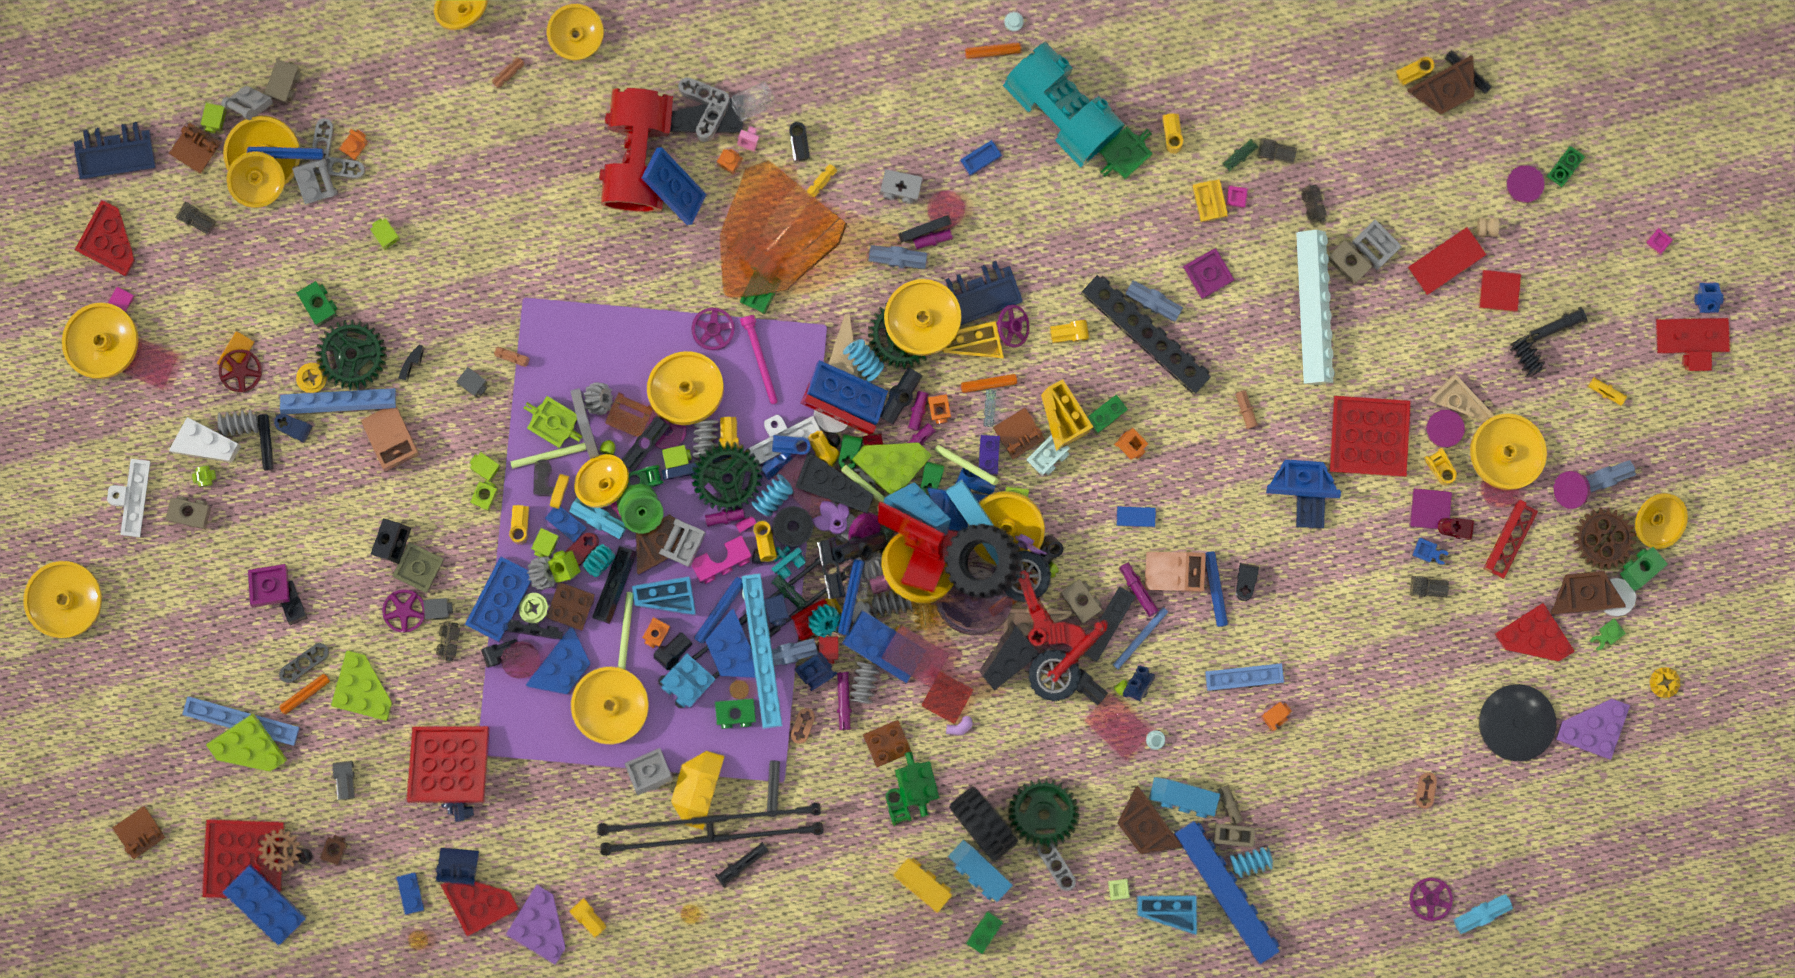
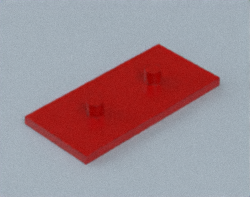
M1466 227L1407 268L1426 295H1429L1487 254L1468 227Z
M1729 318L1656 319L1657 354L1685 353V350L1730 352Z
M881 501L879 502L878 523L904 535V529L908 524L942 540L941 553H943L944 533Z
M948 530V533L944 536L943 553L939 560L914 549L901 584L934 593L946 565L944 556L948 557L947 545H952L951 539L953 536H957L958 532Z

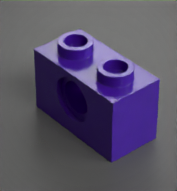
M981 435L979 468L992 476H997L1000 436Z

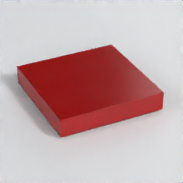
M1483 270L1479 308L1518 312L1521 274Z

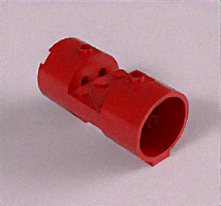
M619 88L612 90L609 113L605 114V124H608L607 130L626 135L624 149L627 150L623 156L622 163L605 164L604 168L600 169L599 180L602 181V206L623 211L661 212L663 200L642 179V176L647 168L645 166L648 137H668L670 134L673 96L667 94L659 96L658 91L642 88H627L623 92H620Z

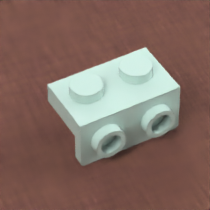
M1051 435L1026 461L1041 476L1045 473L1050 475L1056 469L1054 464L1059 460L1063 462L1070 455L1068 453L1070 447L1067 445L1056 451Z

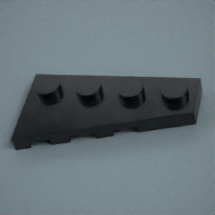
M744 95L730 98V106L716 133H740L743 130ZM702 104L672 111L670 132L696 133L697 125L707 105ZM710 113L708 115L710 120L718 118L717 113ZM707 124L706 130H705V131H701V132H702V133H708V126H709V125Z
M808 451L795 488L868 514L874 495Z

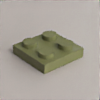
M409 542L392 577L428 593L444 559Z

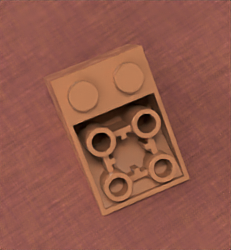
M397 406L396 408L382 409L361 420L384 471H388L420 455Z
M1146 552L1145 589L1151 591L1203 593L1206 553Z

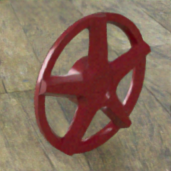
M243 349L233 350L222 358L218 369L219 378L229 390L246 392L253 389L260 381L262 367L259 359L252 352ZM235 353L246 354L240 363L230 356ZM251 357L257 363L258 371L248 369L247 366ZM226 360L232 367V371L222 376V366ZM246 376L257 377L251 386L245 388ZM237 378L239 389L229 386L225 381Z

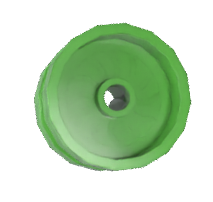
M644 484L631 485L625 489L624 493L617 500V510L625 527L631 532L639 534L648 533L661 523L663 507L651 487Z

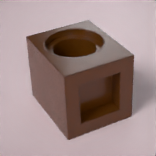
M334 835L333 838L327 837L320 859L335 865H341L348 843L344 842L345 838ZM333 844H337L340 849L336 855L330 852V847Z

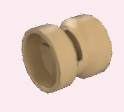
M1478 218V237H1484L1486 234L1491 237H1498L1499 219L1491 218L1486 220L1485 218Z

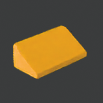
M236 331L217 364L219 365L222 358L233 350L243 349L250 351L255 342ZM235 353L230 356L240 363L246 354ZM225 360L222 368L229 372L232 371V367Z

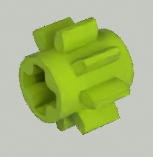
M210 466L195 468L196 473H192L193 483H198V487L213 485L212 480H216L215 470H210Z

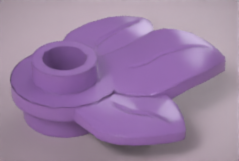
M829 501L821 502V515L812 519L814 526L821 531L830 530L834 534L843 533L847 529L846 519L849 516V508L842 504L836 507ZM836 522L841 523L840 526H835L834 524Z
M1020 534L1019 537L1015 536L1019 547L1025 550L1029 549L1038 555L1047 554L1033 546L1034 540L1023 534Z

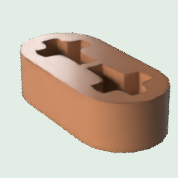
M808 708L799 711L791 732V738L797 744L806 742L815 720L814 712ZM807 711L812 719L807 720L804 726L802 725L803 718L801 714H805ZM800 727H804L803 734L805 738H801L800 741L796 740L797 737L794 733L799 732Z
M1430 772L1423 773L1418 780L1415 802L1422 809L1431 807L1434 802L1437 779ZM1427 775L1430 776V780H1433V783L1428 785V790L1425 789L1426 783L1423 782ZM1424 792H1427L1426 797L1430 801L1423 806L1419 799L1424 796Z

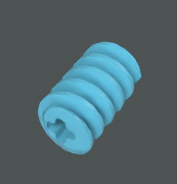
M863 339L850 343L843 351L844 355L850 353L847 357L848 360L855 358L852 364L853 366L859 364L857 367L858 371L864 369L862 376L869 375L866 379L868 382L874 380L884 368V363L879 361V357L870 350L868 345H865Z
M777 474L779 481L772 479L774 486L767 485L769 492L761 491L764 497L756 496L759 501L758 503L752 501V505L760 513L769 517L773 515V511L778 510V506L783 504V500H787L788 495H792L794 492L788 480L780 474Z
M1268 846L1267 852L1263 847H1260L1259 853L1256 849H1253L1252 856L1248 851L1245 852V857L1238 853L1237 860L1233 855L1230 856L1235 875L1238 873L1240 878H1243L1244 871L1250 876L1251 869H1253L1255 874H1258L1259 867L1265 872L1266 865H1268L1270 870L1273 869V861Z

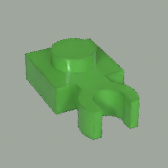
M1613 618L1598 630L1601 635L1592 637L1590 642L1599 640L1600 646L1596 648L1598 651L1604 647L1606 641L1611 645L1626 633Z

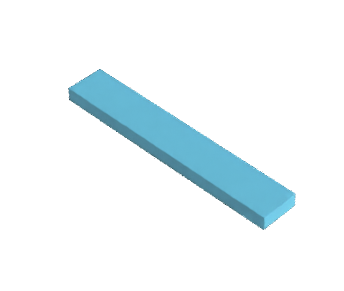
M963 480L946 489V493L969 525L987 524L994 526ZM982 543L998 565L996 549L988 543Z

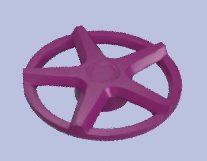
M1007 305L1001 311L996 322L999 335L1005 346L1012 348L1020 347L1025 343L1029 335V319L1021 307ZM1013 308L1020 310L1023 316L1014 318ZM1008 311L1009 321H1002L1004 314ZM1024 321H1026L1027 325L1025 337L1021 333ZM1002 327L1008 329L1007 338L1003 334ZM1015 334L1022 342L1012 344L1013 335Z
M711 307L700 311L695 316L691 330L693 338L699 346L708 350H718L730 343L735 328L731 316L726 311ZM712 311L709 322L698 319L703 313ZM718 312L723 313L730 322L718 323ZM695 324L705 329V333L700 340L695 334ZM731 328L730 336L724 342L720 332ZM710 337H714L719 346L711 347L704 345V343Z
M397 590L391 593L383 604V619L394 631L401 633L411 632L417 629L425 618L424 601L417 593L411 590ZM400 593L412 594L405 603H402L396 597ZM416 598L421 603L422 613L411 608ZM391 599L396 606V610L386 614V607ZM399 617L401 629L394 627L388 620ZM409 617L420 618V621L414 627L407 629Z
M1424 878L1413 886L1409 902L1411 909L1419 918L1426 921H1437L1444 918L1451 910L1453 895L1449 886L1442 880ZM1436 881L1440 884L1433 891H1430L1424 882ZM1419 886L1424 896L1413 901L1414 892ZM1444 887L1449 893V903L1439 898ZM1426 905L1427 917L1421 915L1415 907ZM1435 906L1447 908L1442 915L1433 918Z

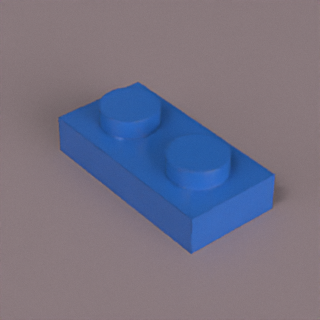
M561 506L560 509L553 508L545 517L548 522L574 543L587 529Z
M416 872L396 877L405 915L423 911L424 905Z

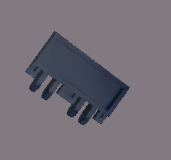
M133 122L132 127L135 140L129 141L128 127L126 123L121 124L124 142L121 143L120 134L104 136L105 145H103L100 127L95 128L98 146L93 147L89 130H83L86 148H83L82 140L73 141L79 178L86 179L156 168L150 130H143L140 134L138 122Z
M993 261L992 267L997 279L991 281L987 267L982 265L981 269L986 284H984L982 276L967 281L969 290H966L961 274L956 275L957 282L962 291L957 294L954 292L952 281L949 278L945 279L948 289L951 290L958 300L961 310V325L1001 311L1007 305H1017L1023 302L1010 266L1002 268L1005 277H1002L997 261Z

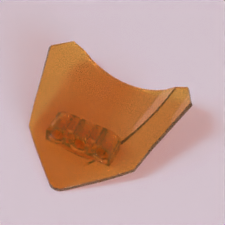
M767 160L747 167L720 233L724 294L729 298H738L789 290L803 275L840 245L848 224L808 194L807 191L771 161Z

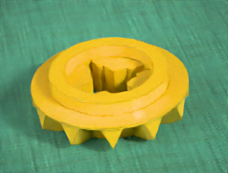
M307 363L299 368L296 374V382L304 392L318 393V391L324 388L327 376H322L325 370H319V364ZM308 371L313 375H317V378L314 379L315 385L311 381H305L309 378Z
M1669 667L1655 670L1650 677L1651 690L1661 698L1674 696L1681 687L1680 677L1676 671ZM1663 675L1666 680H1673L1668 684V690L1665 685H1658L1663 681Z

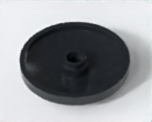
M1522 684L1508 685L1494 691L1484 702L1479 714V731L1485 745L1495 755L1509 761H1527L1542 754L1551 744L1556 732V715L1550 701L1539 690Z

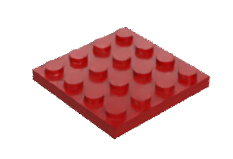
M1333 396L1329 472L1407 477L1411 401Z
M412 726L406 801L408 803H484L490 728L488 726Z
M206 819L202 897L227 898L222 892L250 864L281 893L282 868L280 872H277L276 867L270 870V864H263L265 858L259 857L263 854V851L258 849L263 848L264 845L261 843V840H267L265 835L272 836L273 830L279 834L280 829L284 830L285 822ZM283 837L275 838L279 843L284 842ZM270 845L268 846V855L271 853ZM277 846V854L283 855V847ZM278 858L274 862L282 864L283 860L281 858Z

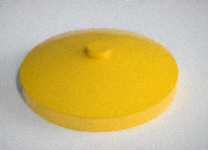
M258 115L252 117L251 120H242L230 131L223 149L224 163L228 171L236 158L247 153L248 147L300 148V144L293 130L283 121L271 116ZM275 158L283 169L284 185L293 178L294 172L292 168L300 164V159ZM256 173L251 175L252 178H257L258 176Z
M917 279L903 284L894 291L885 307L884 322L890 339L897 347L909 354L927 356L944 350L954 341L961 326V310L955 295L945 285L934 280Z
M93 303L82 307L70 317L62 334V350L68 364L76 372L92 379H107L123 372L133 361L138 348V331L134 321L124 310L109 303Z
M691 351L677 352L663 358L652 369L647 381V396L651 407L659 417L676 425H692L707 419L719 407L724 394L723 378L717 365L705 355Z
M1499 414L1489 418L1478 427L1471 441L1470 456L1474 469L1486 483L1502 490H1517L1529 485L1541 474L1546 463L1547 449L1541 432L1531 421L1516 414Z
M1003 491L990 494L978 502L994 526L1005 530L1007 534L1011 535L1014 538V543L1018 544L1015 536L1019 537L1020 534H1023L1034 540L1032 545L1040 549L1045 535V522L1040 509L1032 500L1016 492ZM982 543L973 548L985 561L997 565ZM1019 547L1018 551H1024L1025 549Z
M899 533L893 537L885 547L881 560L882 571L890 587L903 598L918 603H930L944 597L954 585L948 579L950 574L946 573L945 567L934 593L901 584L914 549L905 545L904 535Z
M69 561L52 562L38 569L29 579L23 597L24 610L31 624L41 633L54 638L75 637L88 630L96 621L102 606L101 588L95 576L85 567Z
M602 667L589 672L578 682L571 698V713L576 726L586 737L601 744H618L631 739L643 727L649 710L648 696L642 683L632 673L618 667Z

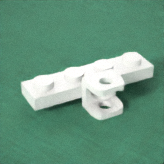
M775 415L764 421L765 429L770 438L750 447V454L754 453L756 456L754 460L758 459L761 464L781 454L779 452H772L773 435L803 437L809 440V435L820 431L813 416L787 429L783 419L779 415ZM772 421H776L778 423V426L776 428L771 427ZM801 440V441H798L797 444H796V446L799 445V444H801V443H803V442H805V441H802V440Z
M131 459L127 487L113 485L108 489L107 501L109 504L124 507L120 535L139 538L141 536L150 461ZM114 493H119L117 499L113 498Z

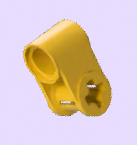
M1439 448L1438 452L1433 455L1424 457L1425 462L1440 484L1448 486L1455 481L1457 477L1456 470L1442 448ZM1445 471L1449 472L1452 475V479L1445 480L1442 473Z

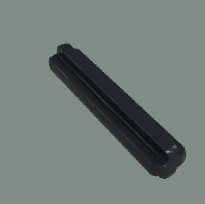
M1453 50L1449 51L1445 56V59L1451 65L1463 60ZM1474 70V85L1484 94L1488 93L1492 85Z
M261 414L258 415L262 465L264 471H270L274 469L269 416Z

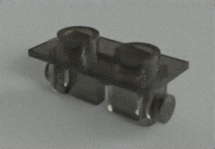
M1310 184L1302 188L1301 198L1305 203L1306 216L1310 221V225L1327 221L1326 217L1328 216L1324 204H1317V202L1323 201L1320 187H1317V184Z
M443 622V625L440 626L439 636H441V640L436 648L437 660L453 662V659L456 658L457 645L451 644V640L458 641L460 628L458 623Z

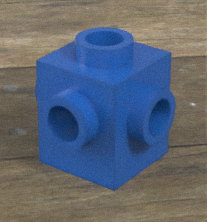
M1699 283L1698 294H1695L1694 301L1695 305H1698L1700 313L1719 312L1720 305H1723L1724 301L1719 283Z

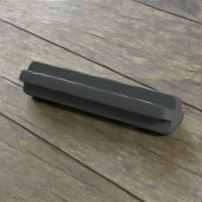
M770 760L767 811L778 810L780 761Z

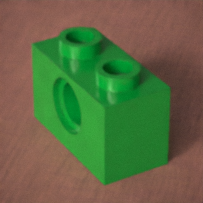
M314 281L296 292L317 327L338 316L335 312L338 308L333 300L329 301L325 296L328 292L323 284L319 285ZM323 299L321 307H314L315 300Z
M1115 395L1087 418L1093 425L1092 430L1098 435L1125 414L1128 409L1120 398Z
M1654 547L1648 550L1646 548L1642 549L1636 554L1638 558L1634 562L1631 559L1623 566L1624 570L1620 575L1634 591L1644 586L1668 565ZM1640 564L1644 565L1645 571L1641 570Z
M754 698L715 702L717 726L721 725V729L733 728V724H740L741 727H751L752 723H756ZM733 709L741 711L739 719L735 720L730 717V712Z
M987 911L965 944L983 954L1004 922Z

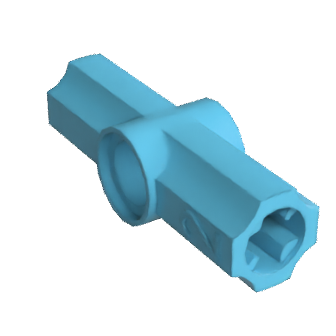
M578 498L575 499L569 510L573 515L587 521L586 523L600 531L603 530L619 540L626 531L622 521L610 516V513L601 508H593L583 504Z
M1504 894L1489 902L1481 903L1480 906L1471 908V911L1454 918L1453 921L1459 933L1463 934L1477 926H1483L1492 922L1496 917L1512 910L1513 907L1507 895Z

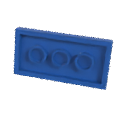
M662 147L656 148L642 179L686 225H692L707 194Z
M820 360L816 364L807 391L808 395L873 425H876L879 421L888 393L887 390Z
M500 556L465 625L500 643L505 631H502L503 624L512 620L531 583L528 580L529 574L527 572L529 570Z
M865 611L860 612L849 634L842 642L848 648L905 683L908 682L926 652L925 649Z
M251 864L222 892L278 946L306 919V916Z

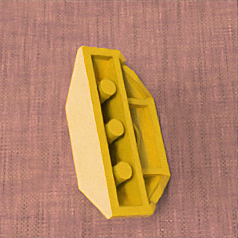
M704 751L681 765L671 800L681 820L708 816L724 761V755ZM684 824L701 830L705 826V824Z

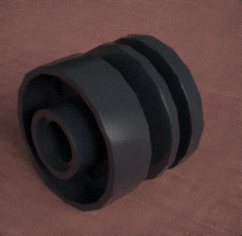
M796 506L785 507L779 511L774 517L772 524L773 534L776 539L783 545L791 547L802 545L808 541L814 527L809 513L803 508ZM790 521H795L798 525L795 532H791L788 529Z

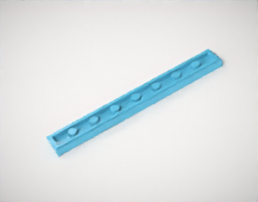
M761 573L741 576L763 729L781 727L782 720Z

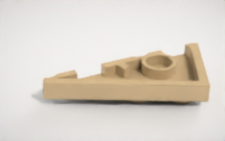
M845 314L828 364L859 378L857 365L853 366L852 364L855 358L848 360L847 357L850 353L843 354L844 349L854 342L850 314Z
M1456 374L1449 378L1428 398L1430 402L1484 422L1494 416Z
M1004 609L1003 635L1013 620L1026 637L1029 636L1030 631L1034 627L1029 609ZM1047 610L1054 623L1060 622L1072 615V611Z

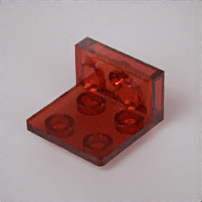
M940 671L924 699L922 707L955 724L973 689Z

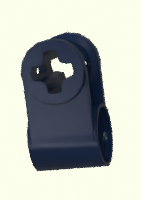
M279 414L274 420V425L280 432L302 443L306 442L313 427L287 414ZM286 418L288 425L280 428L279 420L283 421Z

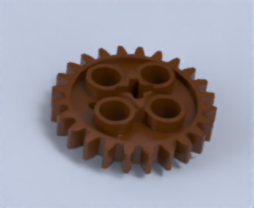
M1601 507L1598 508L1597 514L1593 509L1591 510V516L1587 513L1584 514L1586 520L1579 519L1581 526H1575V529L1579 531L1573 534L1574 537L1578 538L1573 544L1579 545L1575 551H1581L1582 553L1579 558L1586 557L1585 564L1591 561L1592 568L1597 564L1599 570L1603 569L1604 565L1609 570L1611 569V564L1616 568L1618 567V562L1621 564L1625 563L1623 557L1630 558V555L1627 553L1628 551H1634L1630 547V545L1636 544V541L1631 540V537L1636 536V534L1630 533L1634 526L1628 527L1627 524L1630 519L1624 521V514L1617 516L1618 510L1610 513V508H1606L1605 512H1603ZM1600 520L1606 522V530L1599 528L1598 523ZM1615 525L1614 530L1606 538L1608 542L1606 541L1602 543L1598 551L1595 553V547L1603 539L1601 536L1606 535L1609 532L1611 526ZM1615 532H1619L1622 535L1621 542L1615 541ZM1589 535L1595 538L1594 545H1589L1587 543V537ZM1604 547L1610 549L1611 554L1609 557H1605L1602 554Z

